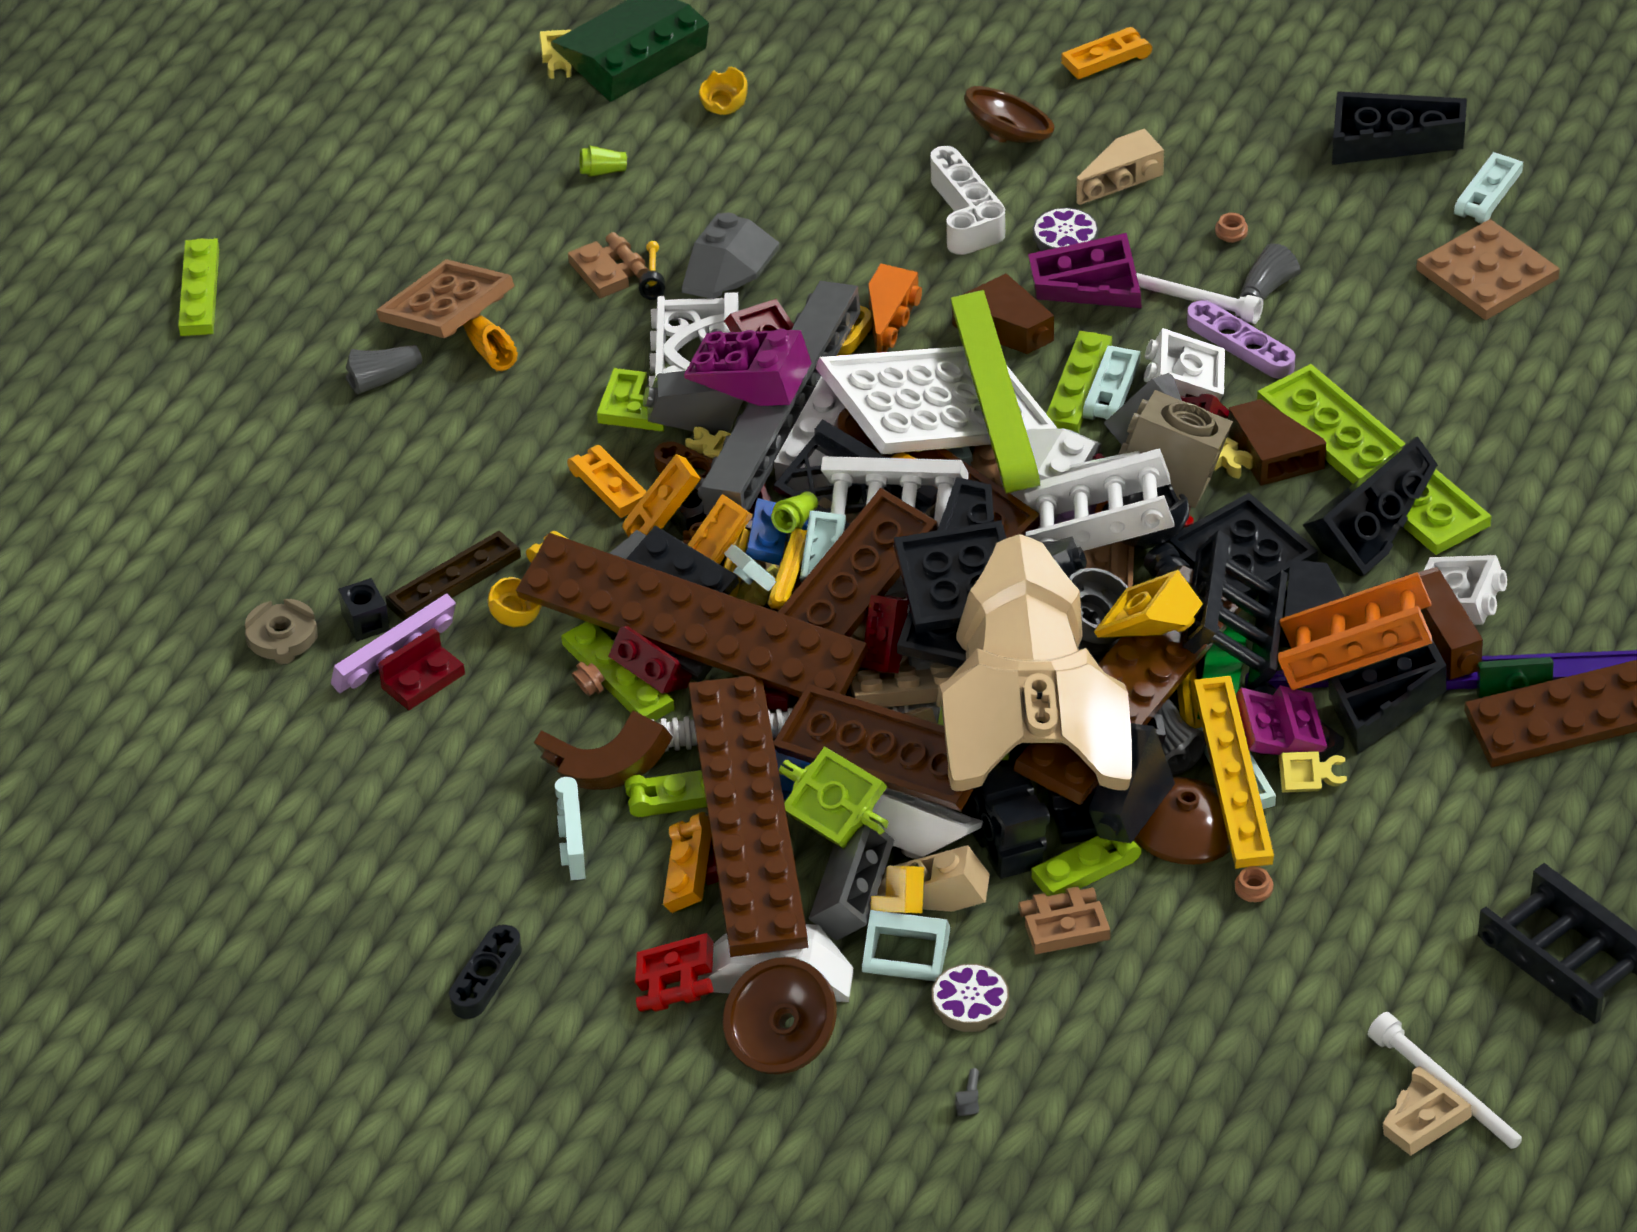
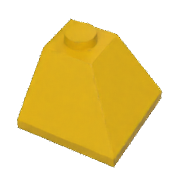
M1179 570L1126 588L1095 629L1094 633L1098 638L1162 635L1173 630L1182 632L1195 622L1194 616L1203 603Z

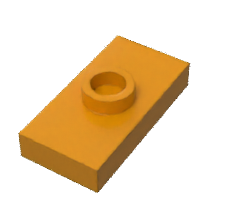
M722 494L687 545L720 565L726 556L724 553L735 543L753 514Z

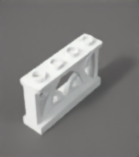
M738 292L725 293V298L665 300L664 296H658L657 309H651L652 329H657V331H650L651 351H656V353H650V373H655V376H649L650 387H652L659 373L686 371L690 361L683 358L677 352L686 343L698 336L702 341L708 332H731L724 323V320L730 313L739 311ZM678 320L680 325L671 326L669 321ZM686 320H692L693 323L689 324ZM665 361L670 365V367H667L666 369Z

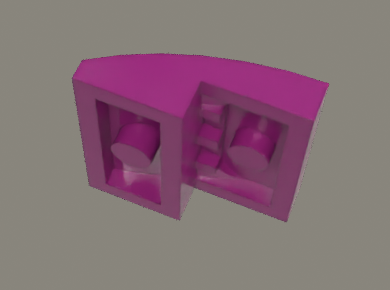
M1281 685L1273 695L1242 687L1236 693L1249 751L1280 755L1281 753L1323 752L1327 748L1312 693L1297 689L1291 690V688Z

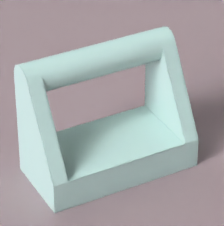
M870 910L862 972L935 981L942 973L949 941L950 925L947 919ZM887 934L935 940L933 965L874 958L879 935Z

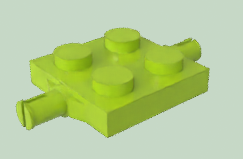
M824 746L814 762L804 769H801L788 759L783 762L786 768L782 765L780 766L779 773L795 782L792 793L784 803L786 814L844 849L857 829L863 824L878 834L885 832L882 827L887 829L888 820L872 812L874 805L887 786L880 779Z

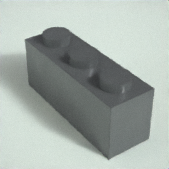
M863 824L857 829L844 849L836 844L833 845L809 919L816 925H819L824 932L836 941L866 926L871 910V896L877 895L894 843V839L886 832L878 834Z

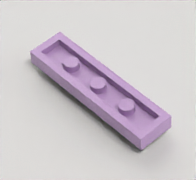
M446 593L334 665L331 685L339 694L349 687L357 688L366 681L369 674L379 669L378 663L389 654H393L432 628H435L439 633L444 632L453 622L452 618L456 602Z

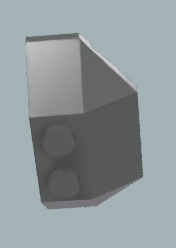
M717 213L694 243L682 285V293L715 299L722 295V291L736 289L757 279L778 251L779 242L749 219L737 217L733 213Z

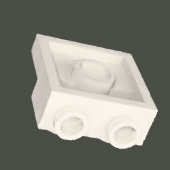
M1164 328L1161 329L1156 340L1151 339L1145 351V359L1151 360V362L1148 364L1144 374L1145 382H1149L1152 378L1170 373L1174 377L1180 396L1185 397L1186 394L1199 397L1200 394H1211L1216 396L1219 401L1224 395V348Z
M1497 556L1429 558L1424 570L1437 567L1474 625H1484L1487 615H1494L1496 612V595L1498 591H1505L1507 587V575L1501 569Z

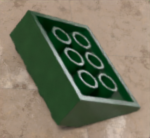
M626 0L551 41V47L611 103L705 50L709 22L691 5L679 0Z

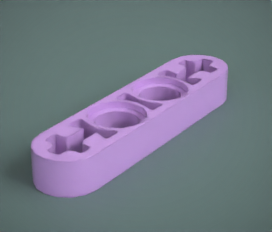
M1201 300L1189 305L1187 325L1192 331L1273 378L1282 379L1294 373L1295 353L1289 347L1209 301ZM1230 329L1234 330L1236 333L1223 334L1220 331ZM1255 344L1261 346L1262 348L1249 349L1245 346Z

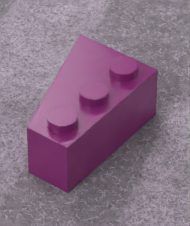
M1127 233L1028 254L1037 300L1142 309L1141 291Z

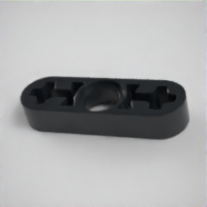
M498 925L490 929L449 991L452 1012L457 1017L471 1019L482 1014L521 955L520 933L515 927ZM497 945H501V948L499 949V956ZM490 966L496 969L490 976L482 977L476 974V971L481 967ZM474 992V999L469 998L471 994Z

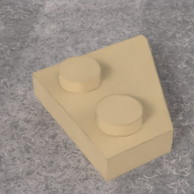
M1418 1066L1412 1072V1082L1407 1091H1401L1396 1100V1107L1390 1110L1384 1120L1383 1133L1384 1136L1411 1156L1471 1118V1105Z

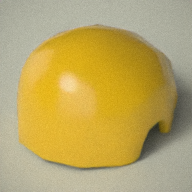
M731 66L724 73L712 71L707 80L703 81L700 86L699 98L703 107L707 111L719 115H729L741 109L748 93V85L744 73Z
M516 577L502 578L489 591L488 607L492 616L500 624L513 628L527 626L540 613L541 605L518 597L516 589L522 579Z

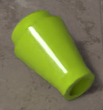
M588 145V148L580 149V174H588V177L617 171H626V152H618Z
M805 491L800 495L778 501L771 514L773 525L783 533H792L798 527L801 529L809 518L810 510L814 511L817 509V497L812 492Z

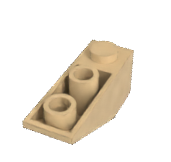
M1145 128L1116 138L1077 177L1076 203L1082 205L1162 176L1164 170V149Z
M968 845L894 865L924 867V910L953 912L986 903L990 874ZM886 868L876 896H885Z

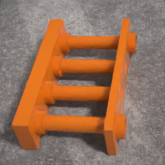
M1416 572L1281 618L1280 624L1291 649L1278 653V661L1291 690L1432 644V635L1421 612V609L1431 606V601L1419 573Z

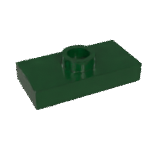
M1551 657L1478 662L1477 696L1478 698H1483L1552 681L1554 662Z

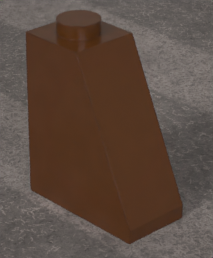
M1007 273L964 293L984 290L1000 345L1029 354L1054 341V315ZM952 309V325L957 328Z
M1262 399L1229 407L1228 420L1233 421L1228 434L1232 440L1238 443V450L1246 451L1252 455L1253 464L1250 470L1260 486L1325 469L1327 443L1319 435Z
M1437 567L1418 572L1431 601V606L1421 609V612L1432 635V639L1446 664V677L1452 680L1477 672L1478 662H1482V637L1441 571Z

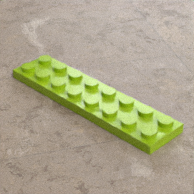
M1312 364L1257 391V400L1262 399L1322 437L1327 443L1325 460L1352 484L1406 444ZM1435 469L1420 498L1415 500L1407 514L1408 520L1404 528L1431 552L1438 555L1490 527L1492 516Z

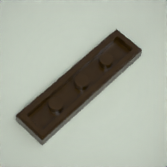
M497 531L385 596L386 606L404 621L446 593L453 598L520 559L521 550L502 532Z

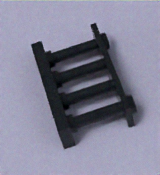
M1218 530L1196 551L1191 588L1203 605L1194 616L1195 622L1184 631L1182 647L1195 654L1204 644H1214L1250 667L1247 688L1254 690L1263 681L1271 680L1278 669L1277 654L1281 630L1280 619L1283 614L1284 600L1287 596V573L1281 570L1269 582L1261 579L1230 559V554L1228 553L1230 537ZM1225 573L1258 593V602L1227 583L1226 577H1224ZM1221 597L1255 617V626L1223 607ZM1218 621L1253 642L1252 651L1219 631Z
M1545 863L1533 870L1530 897L1501 918L1486 906L1480 910L1477 936L1487 946L1496 949L1566 1002L1574 1012L1583 1015L1594 1024L1599 1022L1601 1018L1603 994L1628 974L1633 973L1637 975V931ZM1541 907L1547 908L1559 917V919L1531 940L1515 928ZM1570 929L1577 930L1589 939L1560 962L1544 950ZM1600 951H1605L1618 961V963L1591 984L1574 973L1577 968Z

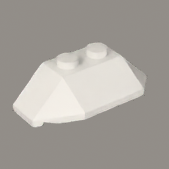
M1068 429L1027 430L1040 480L1070 473V465L1093 460V456L1098 454L1102 445ZM1024 490L1011 493L1028 505ZM1059 514L1054 515V521L1056 520Z
M886 788L872 811L888 820L887 829L882 828L894 839L893 846L900 848L903 855L917 859L980 829L983 823L979 819Z
M806 924L808 948L730 957L727 933L714 943L712 973L698 976V980L710 978L713 984V992L730 993L738 979L756 964L772 958L791 957L805 961L819 970L830 983L837 1002H849L853 967L819 925Z

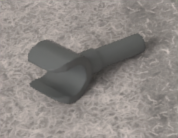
M976 1068L969 1070L967 1091L955 1092L958 1116L979 1113L977 1090L979 1071Z

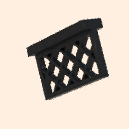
M822 419L814 429L813 438L776 481L774 491L786 498L800 495L805 491L812 492L816 497L833 494L834 485L814 488L812 475L823 474L821 465L810 467L808 458L815 450L828 457H886ZM807 476L809 489L795 491L787 486L792 478ZM852 483V486L848 487V492L861 490L863 503L846 505L845 514L861 512L866 506V489H868L866 484ZM887 484L883 488L902 500L903 487L901 485ZM921 485L917 489L915 508L925 514L926 510L936 503L938 488L933 485ZM818 505L814 511L830 513L831 508L825 509ZM846 520V522H845V529H844V531H845V530L848 528V526L850 525V524L847 522V520Z

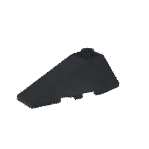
M1414 437L1326 504L1306 521L1303 527L1323 554L1356 574L1363 576L1389 554L1394 545L1392 541L1399 529L1404 527L1408 520L1407 514L1415 500L1420 498L1438 464L1419 437Z

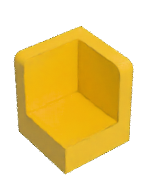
M887 866L885 896H871V910L896 913H923L924 867Z

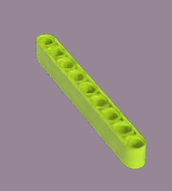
M980 290L951 297L956 325L1005 493L1008 494L1041 486L1033 451L985 292Z

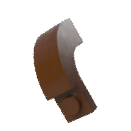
M632 711L616 738L602 747L595 749L576 748L542 730L535 739L534 744L542 752L540 758L548 764L559 768L557 772L561 777L574 778L577 782V787L604 790L623 786L629 777L633 775L642 776L648 772L661 758L673 737L665 726Z

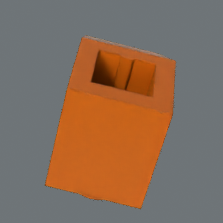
M880 264L868 284L869 310L872 316L876 353L887 352L889 348L894 347L900 328L907 325L910 311L913 306L919 305L922 297V287L918 286V272Z

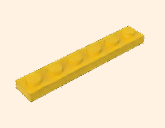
M1231 676L1194 680L1193 690L1235 869L1272 865L1274 853Z

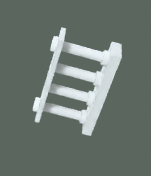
M1160 448L1040 480L1041 486L1024 489V495L1029 507L1040 513V528L1026 532V536L1042 542L1044 545L1073 537L1076 547H1081L1085 551L1175 527L1165 496L1157 495V487L1171 484L1170 474ZM1143 492V501L1123 506L1122 497ZM1108 501L1109 510L1089 515L1088 506ZM1074 510L1075 519L1054 524V515Z
M822 456L821 471L828 482L834 485L830 513L845 515L848 487L852 486V483L866 484L868 486L866 505L880 488L883 489L887 484L901 485L903 487L902 501L914 508L917 489L921 485H933L938 488L934 516L938 526L940 525L956 477L968 479L969 475L962 460Z

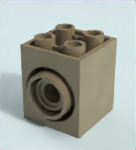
M1154 390L1149 401L1142 399L1137 413H1134L1127 430L1129 435L1126 442L1122 444L1118 455L1134 451L1144 453L1160 448L1177 498L1180 500L1179 494L1185 495L1189 506L1196 508L1211 480L1233 421L1208 412L1197 405L1186 403Z

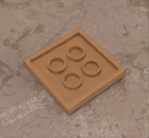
M1491 219L1417 259L1416 267L1417 271L1485 321L1559 279L1560 268Z
M446 259L379 307L376 312L381 322L446 338L455 334L457 329L467 321L478 317L481 311L490 304L501 300L504 294L515 287L509 274Z

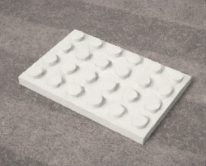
M963 346L819 357L816 365L817 371L881 454L991 444ZM1007 366L1026 432L1028 429H1057L1055 424Z

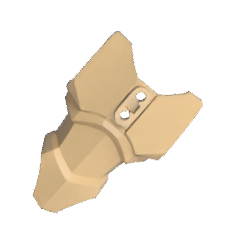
M1021 534L996 543L984 571L971 588L956 633L958 643L966 650V661L946 682L939 685L936 706L942 707L950 787L954 791H965L982 786L989 772L1006 754L1020 743H1064L1076 752L1096 773L1101 786L1114 790H1127L1131 781L1132 751L1129 699L1124 683L1104 673L1086 648L1079 650L1078 647L1083 636L1080 590L1063 572L1042 542ZM1035 690L1042 691L1041 699H1036L1037 691Z

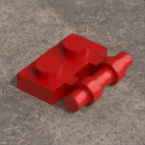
M708 933L637 952L635 983L641 991L648 990V994L636 998V1006L640 1012L651 1009L654 1012L668 1009L669 1004L680 1001L692 1003L699 1001L703 995L713 993V984L710 978L698 980V976L712 973L714 942ZM680 981L679 986L666 989V985Z

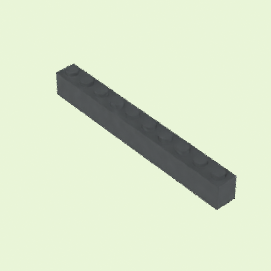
M819 281L813 293H809L806 305L802 312L797 314L795 324L791 330H801L812 364L790 405L757 406L748 402L743 414H739L731 435L726 436L718 457L713 458L709 473L699 483L698 496L702 499L704 514H709L722 494L749 512L774 468V460L821 377L816 369L819 357L837 356L861 313L858 286Z

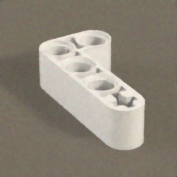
M950 146L935 148L930 156L931 183L954 210L953 213L949 214L946 221L948 250L954 254L964 255L1003 241L1005 238L1004 205L957 149Z

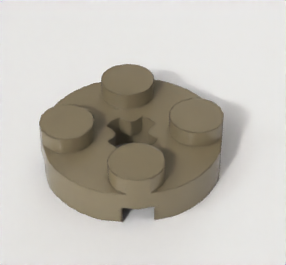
M283 599L284 604L273 606L272 601H268L254 608L248 614L245 621L247 646L255 654L267 659H274L278 664H288L295 659V656L309 649L318 638V629L312 609L301 601ZM286 627H287V629L284 630V631H279V632H278V631H275V630H274L275 628H276V629H283V628H286Z

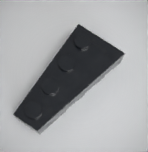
M1337 91L1332 165L1463 149L1467 98Z

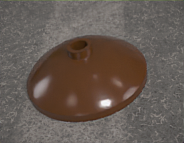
M973 86L968 88L964 95L966 107L982 128L990 132L991 138L999 142L1006 143L1007 140L1015 143L1040 142L1050 138L1053 134L1055 126L1045 113L1012 94L994 88Z
M1173 777L1175 781L1174 786L1135 838L1136 842L1152 855L1178 864H1203L1223 857L1231 851L1217 788L1197 779Z
M777 957L760 962L738 979L726 1000L723 1013V1028L727 1043L741 1062L761 1073L776 1075L799 1070L811 1063L823 1051L832 1036L837 1016L835 995L825 976L805 961L791 957ZM794 1017L793 1025L785 1028L786 1021Z

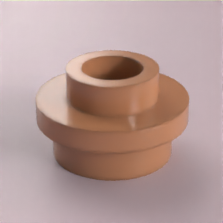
M1226 213L1216 223L1215 234L1221 240L1234 243L1247 236L1248 225L1240 214Z
M583 662L576 665L577 670L572 673V677L582 691L589 697L595 692L601 693L604 690L601 683L605 679L598 668L592 663L588 666Z
M1250 866L1243 869L1237 876L1235 892L1245 901L1261 902L1271 896L1273 881L1265 869Z

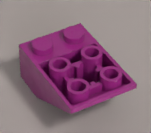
M746 330L743 332L727 333L715 331L706 333L686 369L684 377L690 381L757 406L790 405L812 363L801 330Z

